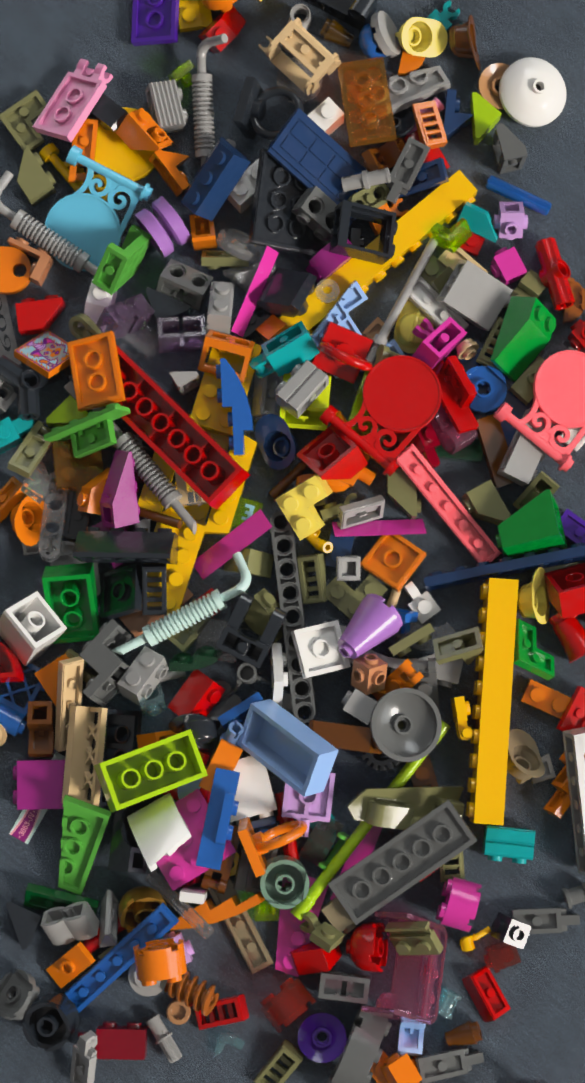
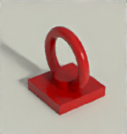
M329 321L318 345L320 353L311 360V363L320 370L354 384L360 370L370 371L373 367L372 363L365 359L373 340Z

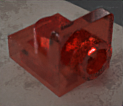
M501 941L485 947L487 953L483 955L485 964L488 969L492 968L495 974L500 972L501 969L521 962L515 946Z

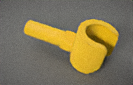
M487 926L476 934L462 937L460 939L462 951L474 950V941L491 932L490 927Z

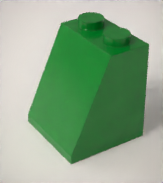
M550 489L543 491L498 525L499 534L496 535V541L499 549L502 548L504 556L507 555L508 557H513V559L523 558L524 554L536 552L538 555L546 553V550L551 548L567 549L559 507Z

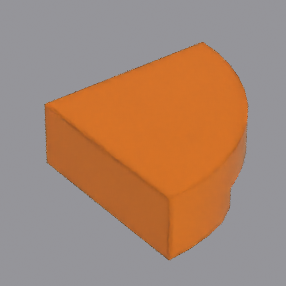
M403 51L398 76H407L410 72L418 70L423 65L425 57L414 56Z

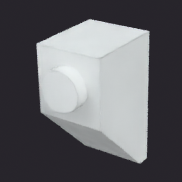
M91 282L84 314L88 315L106 332L118 292L116 291L111 295Z

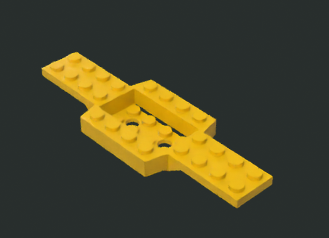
M255 344L251 360L261 354V345ZM212 347L207 363L213 365L220 364V358H225L234 371H242L245 356ZM250 365L245 381L242 383L247 396L255 373V369H252ZM204 372L191 417L227 452L229 436H233V427L228 426V412H232V408H223L222 403H218L217 389L221 388V379H217L216 375ZM244 435L245 455L235 456L234 451L230 450L229 455L249 473L257 442ZM154 451L152 461L156 462L161 472H164V475L172 483L175 471ZM246 480L217 510L213 507L211 508L207 524L205 521L210 505L206 501L201 502V497L198 494V503L193 506L183 505L197 523L195 535L184 522L180 529L156 523L154 532H157L158 528H170L172 532L178 535L177 564H167V615L169 613L172 614L177 609H181L205 534L227 535L230 533ZM144 483L138 501L139 507L181 519L172 507L163 511L164 507L161 502L158 501V498L155 497ZM186 483L187 494L193 492V489ZM147 572V576H162V572ZM147 582V586H162V582ZM147 592V596H162V592ZM147 602V606H162V602Z

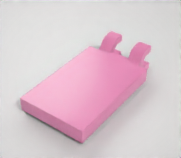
M80 59L74 73L67 72L32 126L37 133L72 142L107 88L106 84L113 78L112 74L105 72L107 69L106 65L98 63L95 69L88 68L90 64L88 60Z

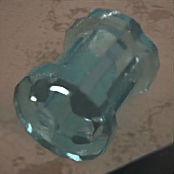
M442 987L441 991L443 993L437 1005L433 1007V1011L445 1018L452 1019V1012L457 1001L461 1000L462 996L446 987Z

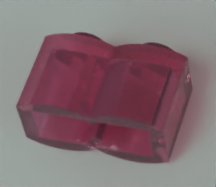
M440 404L439 410L431 424L443 448L450 455H453L472 444L478 434L476 429L460 434L457 433L445 409Z

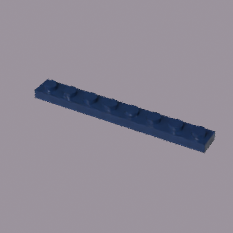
M576 543L571 545L569 549L561 550L559 547L546 550V553L538 555L536 552L524 554L523 558L518 559L505 557L500 559L498 563L493 564L480 562L475 567L468 569L465 566L453 568L452 572L442 573V571L431 572L428 574V577H423L425 588L427 591H434L484 581L488 578H499L535 571L538 567L545 569L585 561V544Z

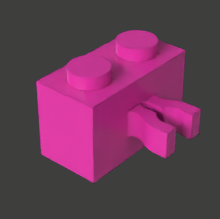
M451 317L444 321L436 330L431 322L425 318L420 326L417 325L412 331L416 337L423 339L412 357L420 359L433 369L457 347L467 332Z

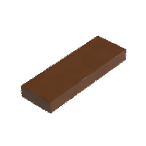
M493 413L476 419L479 424L476 431L492 483L495 488H499L513 483V481L497 474L508 450V445L501 423L493 417L495 414Z

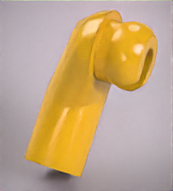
M320 529L306 537V540L318 551L330 553L333 550L331 542L318 538L321 533Z

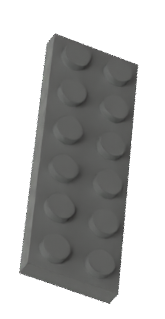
M448 799L330 881L328 885L355 925H357L477 842V839Z

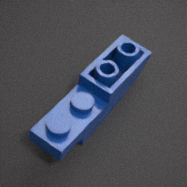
M220 358V364H216V377L221 379V388L217 389L218 403H222L223 408H232V412H228V426L233 427V436H229V450L234 451L235 456L245 455L244 431H253L250 404L236 372L225 358Z

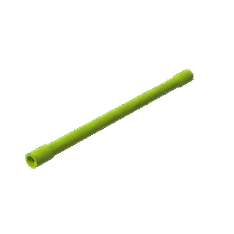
M441 720L442 729L438 743L451 728L443 720ZM427 756L417 761L407 762L387 788L404 787ZM365 821L360 822L327 865V868L323 870L310 887L306 898L290 911L296 918L301 921L303 920V915L314 906L317 898L373 825Z

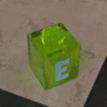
M240 497L232 526L238 527L257 511L263 510V503Z

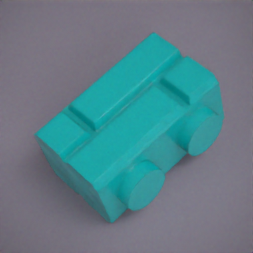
M485 825L482 854L488 855L487 860L502 861V857L512 858V863L526 864L527 860H533L536 832L529 829Z

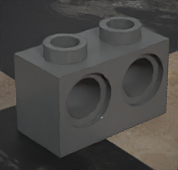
M317 186L308 188L291 212L296 215V219L301 224L307 225L313 230V234L322 241L331 240L334 210L337 204ZM309 203L313 207V213L309 210ZM326 218L330 222V228L326 225Z
M170 259L159 277L156 291L188 304L191 308L199 311L210 293L211 282H213L214 277Z
M338 971L320 972L318 998L367 1004L370 977L369 975Z

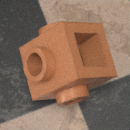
M372 653L353 659L351 685L366 695L385 689L388 663Z

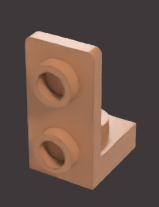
M9 237L7 242L10 247L17 248L38 260V262L35 261L32 264L29 274L31 275L30 279L32 282L42 287L54 263L51 256H49L50 253L41 247L35 249L28 246L29 242L20 237H16V239Z

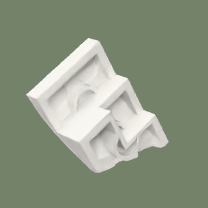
M170 793L127 817L136 842L151 872L157 868L156 862L165 855L171 856L179 846L191 837L188 826L179 813Z

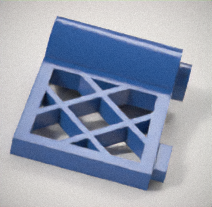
M29 663L25 666L29 669L23 670V673L37 672L41 668ZM25 675V688L11 691L9 682H6L9 693L0 695V724L7 733L14 737L18 733L22 735L27 727L28 702L25 708H22L15 704L13 695L27 691L28 701H35L40 690L45 692L40 682L28 686ZM34 689L31 695L29 690ZM10 696L11 701H9V700H7V699H5V698Z

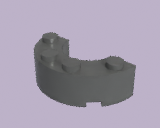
M366 1004L360 1005L347 1043L327 1083H370L373 1075L370 1069L373 1062L377 1064L380 1060L383 1050L379 1047L383 1036H387L392 1024L388 1022V1014Z

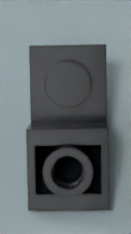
M103 93L89 115L98 120L105 130L114 131L119 128L128 112Z

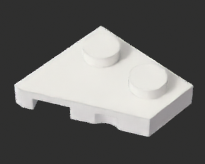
M273 643L271 647L272 700L282 707L283 688L288 686V672H283V667L287 666L286 653H282L281 643Z

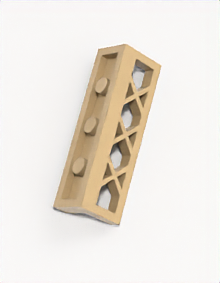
M70 705L62 804L65 795L99 807L101 785L95 768L93 773H90V765L92 763L94 766L103 762L108 708ZM95 712H98V723L95 725ZM93 739H95L96 746L94 750L92 748ZM89 788L92 790L91 800H87Z

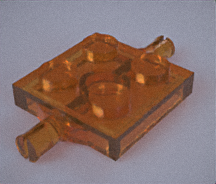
M71 439L67 441H53L52 451L56 490L69 489L76 491L77 499L82 487L103 472L101 450L83 458H76L73 454Z

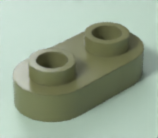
M385 183L374 185L370 189L365 190L363 188L352 194L348 201L355 203L357 201L359 204L379 208L388 202L386 198L390 190ZM374 191L378 195L377 199L374 197Z
M80 313L69 321L70 332L77 340L104 333L86 314Z

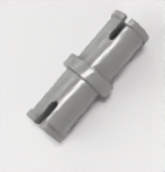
M386 167L385 169L370 172L364 170L361 174L342 177L341 181L344 192L360 188L367 190L374 185L391 183L389 168Z

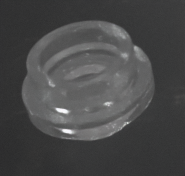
M323 279L317 284L316 296L320 301L330 303L337 299L339 286L334 280ZM325 287H330L332 289V292L330 294H326L323 292V289Z

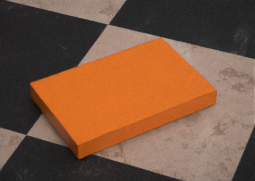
M108 331L67 342L78 411L83 412L111 403L126 401L114 332Z

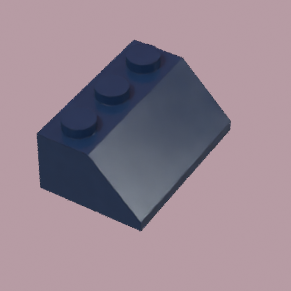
M220 137L189 184L190 186L185 190L181 202L195 215L213 221L251 162L228 141Z

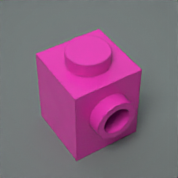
M504 247L494 253L495 256L491 261L490 269L494 277H499L503 284L507 286L526 275L527 270L515 247L510 249Z

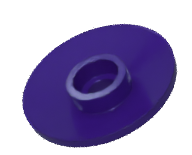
M320 1012L310 1015L302 1022L298 1031V1045L301 1052L308 1059L317 1063H327L335 1060L341 1055L346 1045L347 1036L342 1022L329 1013ZM318 1033H326V1039L319 1040L317 1038Z

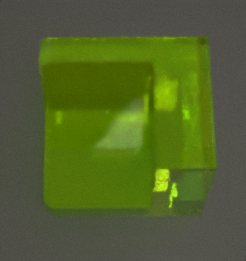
M461 218L450 229L438 223L431 228L434 239L438 241L437 245L451 253H454L472 236L468 222L464 218Z

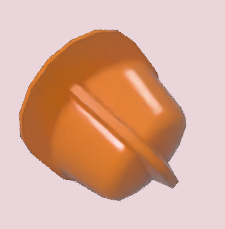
M37 495L26 496L10 513L12 529L19 540L26 546H33L38 543L48 521L47 506L43 499Z

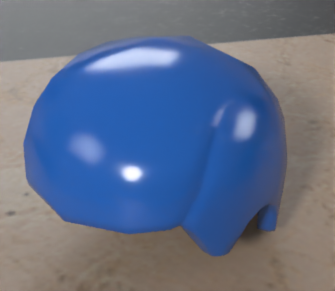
M370 24L364 25L361 28L358 40L363 54L368 59L373 60L388 57L382 53L374 39L375 27L372 28Z

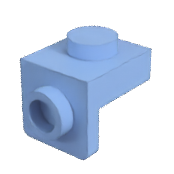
M417 1016L401 1018L397 1044L398 1054L407 1053L410 1056H422L425 1020H420Z

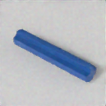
M490 176L486 182L485 187L515 202H523V206L540 214L547 215L552 206L550 202L497 177Z

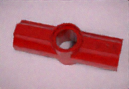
M555 238L541 239L536 242L535 246L542 267L539 271L540 280L549 290L554 309H567L573 306L575 302L568 278L571 276L570 268L561 259Z

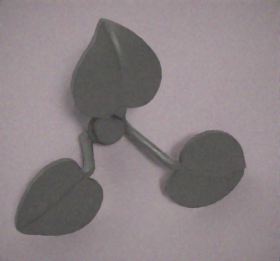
M244 621L242 626L253 631ZM244 661L237 669L239 679L236 681L237 683L233 689L225 681H215L226 690L207 717L218 720L219 716L241 703L240 697L235 694L241 683L252 684L258 680L271 687V682L259 676L258 670L253 665ZM288 673V686L283 688L282 708L290 713L293 712ZM299 683L296 687V693L301 696L305 695L309 690L306 683ZM273 691L271 692L270 699L273 697Z

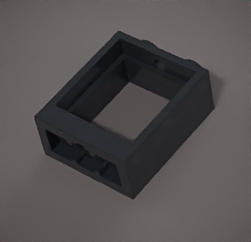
M342 200L334 210L329 252L383 265L393 257L395 252L393 238L398 228V223L395 222L396 213ZM350 217L381 224L378 251L347 244Z

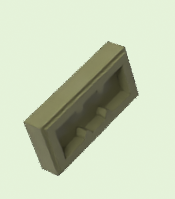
M541 356L530 365L509 389L525 405L534 397V376L539 366L545 361Z

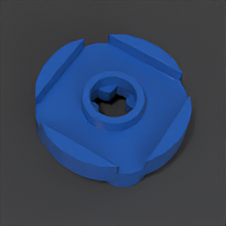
M475 366L469 369L466 374L471 383L474 384L477 392L469 406L470 410L486 414L499 408L507 394L506 379L503 374L492 366ZM487 384L489 386L487 389L489 393L487 395L484 393L479 394L477 385L483 386Z

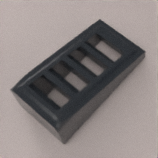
M142 564L143 615H167V564ZM147 572H162V576H147ZM147 582H162V586H147ZM147 592H162V596H147ZM147 602H162V606H147Z

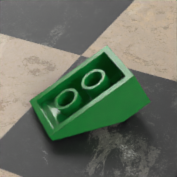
M511 296L490 361L511 381L516 382L550 341L557 319L536 297Z
M93 562L45 566L42 575L45 601L67 627L65 632L53 644L93 640L99 634L100 629Z

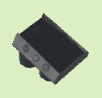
M278 268L272 273L256 304L270 314L293 318L304 315L308 309L306 298L314 292L315 282L318 277L307 272Z

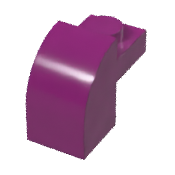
M328 243L309 261L310 264L306 271L317 276L316 282L320 285L352 257L329 252L330 243Z

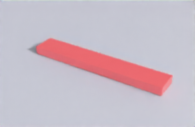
M411 443L397 456L396 463L477 563H491L502 553L414 444Z

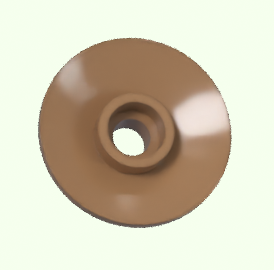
M504 63L489 65L482 71L478 80L480 95L496 109H504L499 98V92L495 89L496 85L499 86L503 73L510 66Z

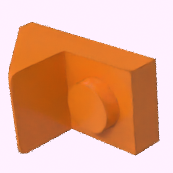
M163 150L155 151L149 158V161L176 197H178L190 186L186 175L177 169L185 163L189 156Z

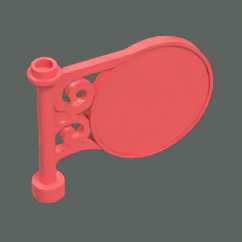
M576 350L557 352L548 357L539 366L533 380V404L523 419H518L511 413L513 407L506 402L493 415L500 423L504 420L507 421L559 464L557 469L567 472L573 465L574 461L570 453L585 434V353ZM537 418H541L544 420L545 425L542 431L534 432L526 423L530 421L532 427L539 428L542 426V422H537ZM581 428L566 447L556 444L555 440L560 444L569 440L570 431L568 429ZM556 431L562 432L563 438H562L560 435H558V436L555 437V440H554V434H555V432H556Z

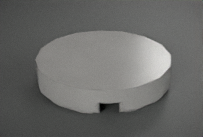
M384 11L374 13L371 16L370 25L372 28L375 27L376 33L373 35L379 49L384 55H390V58L399 55L401 46L398 37L395 36V33L398 31L394 22Z

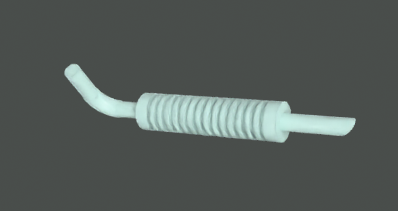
M237 552L233 554V559L241 576L240 582L236 586L223 593L215 589L211 592V595L208 593L206 596H202V599L194 600V604L190 602L189 605H185V608L181 607V610L177 609L172 614L169 613L168 617L165 615L164 619L161 617L159 620H155V623L152 622L151 625L148 624L142 627L143 634L112 649V651L124 655L147 642L154 646L159 641L166 640L167 636L170 638L172 635H176V632L183 631L184 627L187 629L189 626H193V623L201 622V618L205 620L206 617H210V614L214 615V612L218 613V610L226 609V601L241 595L243 591L245 592L251 583V573L242 553Z

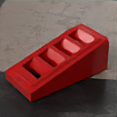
M244 994L218 999L215 1006H217L220 1020L216 1019L214 1009L209 1014L210 1022L206 1021V1016L202 1015L201 1010L199 1012L195 1011L199 1030L236 1023L249 1018ZM224 1004H227L229 1013L228 1018L226 1017Z

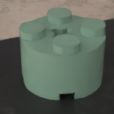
M279 855L268 859L265 874L259 876L261 893L265 900L275 908L291 909L303 901L308 894L310 885L308 874L303 864L292 856ZM283 877H287L290 882L285 883V887H281L279 882Z

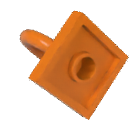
M249 817L239 820L237 833L256 877L264 875L266 872L267 861L264 854L268 853L269 850L284 846L301 837L307 830V824L302 820H295L273 827L263 833L261 831L255 833Z

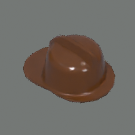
M469 15L468 21L450 28L449 44L456 56L475 59L477 68L481 71L476 46L474 19L472 15Z

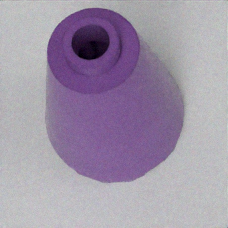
M368 594L362 599L338 641L339 652L345 658L355 659L400 630L403 624L400 614L393 605L388 607L383 602L386 599L382 596Z

